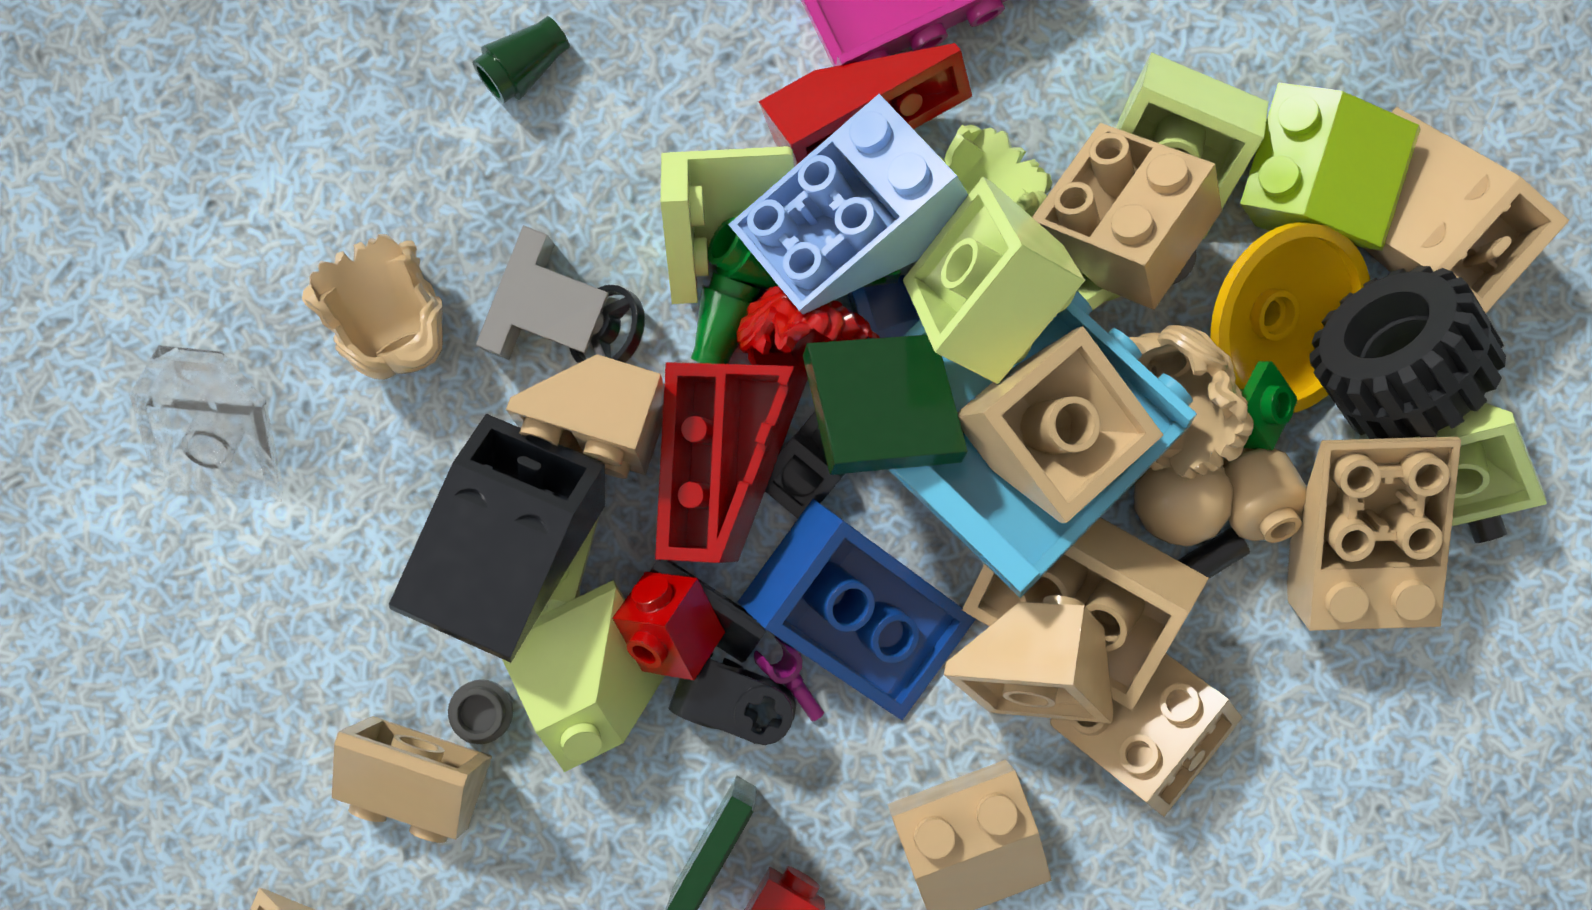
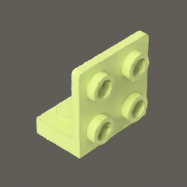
M791 147L661 153L660 202L672 304L698 303L697 277L709 276L708 247L714 233L724 221L739 216L794 168L793 150Z

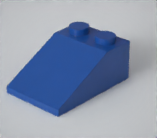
M814 499L810 501L737 601L767 631L902 721L976 620V618L962 611L963 608Z

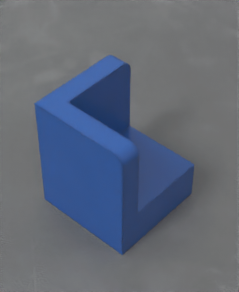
M900 275L898 283L861 287L848 293L853 312L867 319L871 330L877 333L880 338L904 336L920 320L903 282L906 275Z

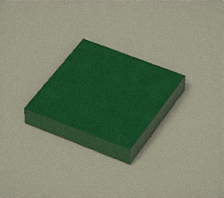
M927 335L807 343L803 359L830 475L953 464L963 461L968 450L943 358L935 353Z
M739 776L735 777L676 880L665 910L699 909L754 813L757 794L756 786Z

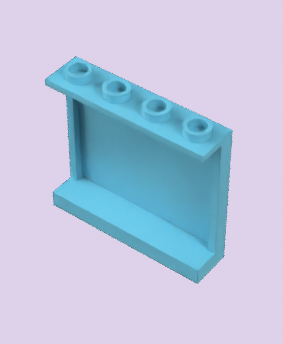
M1076 291L1070 305L1058 313L1033 342L1029 353L1021 362L1072 330L1083 326L1163 433V436L1067 523L1058 522L992 471L964 433L968 452L961 463L889 469L919 501L1019 598L1185 433L1197 415L1189 407L1193 400L1186 389L1165 373L1157 378L1138 361L1142 356L1139 348L1123 332L1112 328L1107 333L1089 316L1092 312L1091 306L1078 291ZM921 320L904 336L927 335ZM942 356L956 410L959 412L988 387L992 381Z

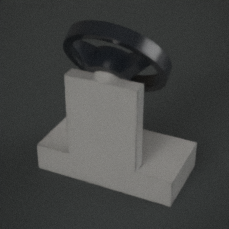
M523 225L476 346L509 360L521 329L569 347L571 355L577 363L586 360L584 353L586 354L590 342L595 354L626 363L637 350L644 333L645 313L639 298L631 291L618 285H604L595 288L546 269L555 246L554 242L547 234ZM609 296H624V298L605 306ZM631 308L632 323L627 340L622 348L611 357L610 344L619 335L621 329L620 319Z

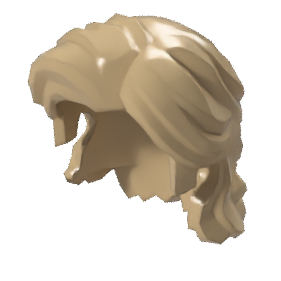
M378 234L376 239L370 238L366 246L362 242L354 244V262L343 251L336 253L334 263L320 261L317 265L319 271H312L309 276V285L304 288L302 296L304 304L319 316L325 327L335 333L333 340L336 343V351L348 360L354 369L370 378L385 380L396 374L417 372L436 361L443 347L442 300L439 296H435L432 285L422 275L419 267L420 258L416 257L417 247L413 241L407 240L398 245L387 234Z
M1169 325L1161 333H1146L1140 337H1129L1142 353L1138 361L1157 378L1165 373L1180 383L1192 397L1193 402L1189 407L1197 413L1191 426L1150 468L1156 471L1172 467L1184 479L1196 478L1197 474L1205 476L1209 469L1214 472L1224 464L1223 457L1228 461L1237 459L1242 454L1249 435L1252 434L1254 423L1252 417L1247 412L1248 402L1235 384L1236 377L1230 356L1216 346L1205 332L1188 326Z

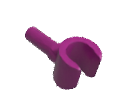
M774 636L783 649L782 659L778 663L770 664L756 650L754 652L756 665L774 682L784 684L792 692L811 721L818 720L823 716L824 711L800 675L803 663L801 654Z

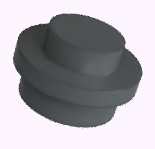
M485 679L474 680L461 686L453 694L448 706V719L453 731L461 739L472 744H487L495 741L507 731L513 718V704L507 691L496 682Z

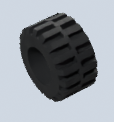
M1417 266L1410 272H1406L1404 268L1390 272L1385 278L1379 280L1374 278L1364 283L1362 289L1354 294L1350 292L1339 301L1341 305L1326 315L1322 321L1324 328L1316 332L1311 344L1315 350L1310 353V364L1315 370L1313 373L1351 427L1359 435L1366 434L1369 439L1413 438L1418 436L1436 437L1438 431L1447 426H1450L1451 429L1455 428L1465 421L1463 419L1464 415L1470 411H1478L1487 402L1484 395L1486 392L1496 390L1502 379L1498 371L1504 368L1506 364V355L1502 350L1504 344L1467 282L1462 277L1456 278L1453 271L1444 268L1433 271L1431 266Z

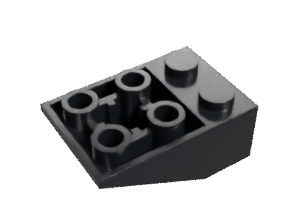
M485 414L448 471L389 602V608L511 663L605 507V463L558 444L557 446L532 435L519 434L520 427Z

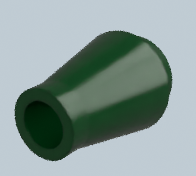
M546 16L534 25L482 46V55L473 60L472 63L487 89L499 102L504 104L512 97L520 100L558 56L570 48V44L559 25L551 17Z

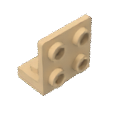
M1165 654L1133 710L1112 699L1114 709L1112 723L1051 718L1050 724L1144 802L1165 817L1241 721L1242 716L1228 698L1168 654Z

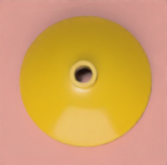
M1309 222L1286 224L1265 233L1254 241L1231 267L1215 302L1210 339L1230 356L1236 377L1235 384L1239 389H1244L1259 361H1272L1297 396V404L1293 413L1305 410L1329 395L1313 373L1315 370L1310 364V353L1315 350L1311 344L1316 332L1324 328L1322 321L1326 315L1341 305L1339 301L1350 292L1356 293L1364 287V283L1370 281L1363 256L1348 237L1325 225Z

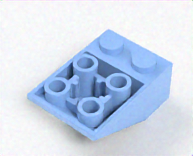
M878 94L728 225L802 314H806L918 261L966 199L968 193L958 176L891 105Z

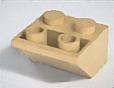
M1099 123L1032 218L1064 245L1077 268L1098 287L1155 310L1222 212L1216 165L1210 161Z
M596 354L510 397L506 411L516 425L521 428L519 434L536 436L549 441L551 444L557 446L560 444L605 463V474L626 479L629 471L642 475L647 473L662 428L664 384L660 373Z

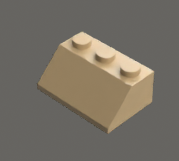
M1100 517L1021 598L984 564L962 611L990 627L1019 602L1043 603L1045 597L1052 595L1067 596L1081 601L1104 627L1112 699L1133 710L1209 578Z

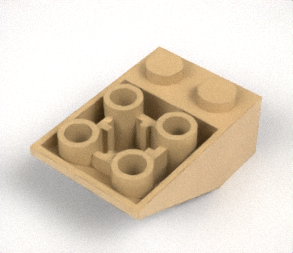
M1396 107L1391 113L1419 124L1421 130L1383 251L1369 248L1364 249L1389 272L1403 268L1406 272H1410L1417 266H1431L1433 271L1441 268L1453 271L1456 278L1462 277L1467 282L1483 310L1487 313L1570 220L1521 176Z
M1459 437L1321 441L1306 489V500L1300 516L1302 525L1290 540L1287 576L1288 603L1309 631L1441 627L1461 439Z

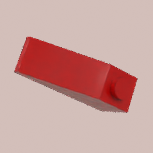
M955 43L814 70L758 102L777 147L788 146L792 148L795 167L878 94L914 130L971 98L972 92L962 51Z

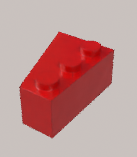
M666 362L656 560L710 563L739 561L807 383V372L795 366Z

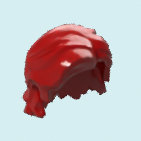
M779 286L770 287L762 295L761 299L749 304L747 316L741 319L737 330V342L740 345V350L743 353H748L751 365L795 366L805 372L803 353L807 343L880 338L877 333L871 330L867 319L844 307L839 301L833 300L806 314H802Z

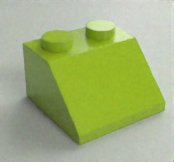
M1278 83L1266 119L1264 138L1256 151L1240 205L1255 226L1269 231L1290 223L1309 222L1332 228L1348 237L1355 246L1383 251L1421 130L1419 124L1344 91Z

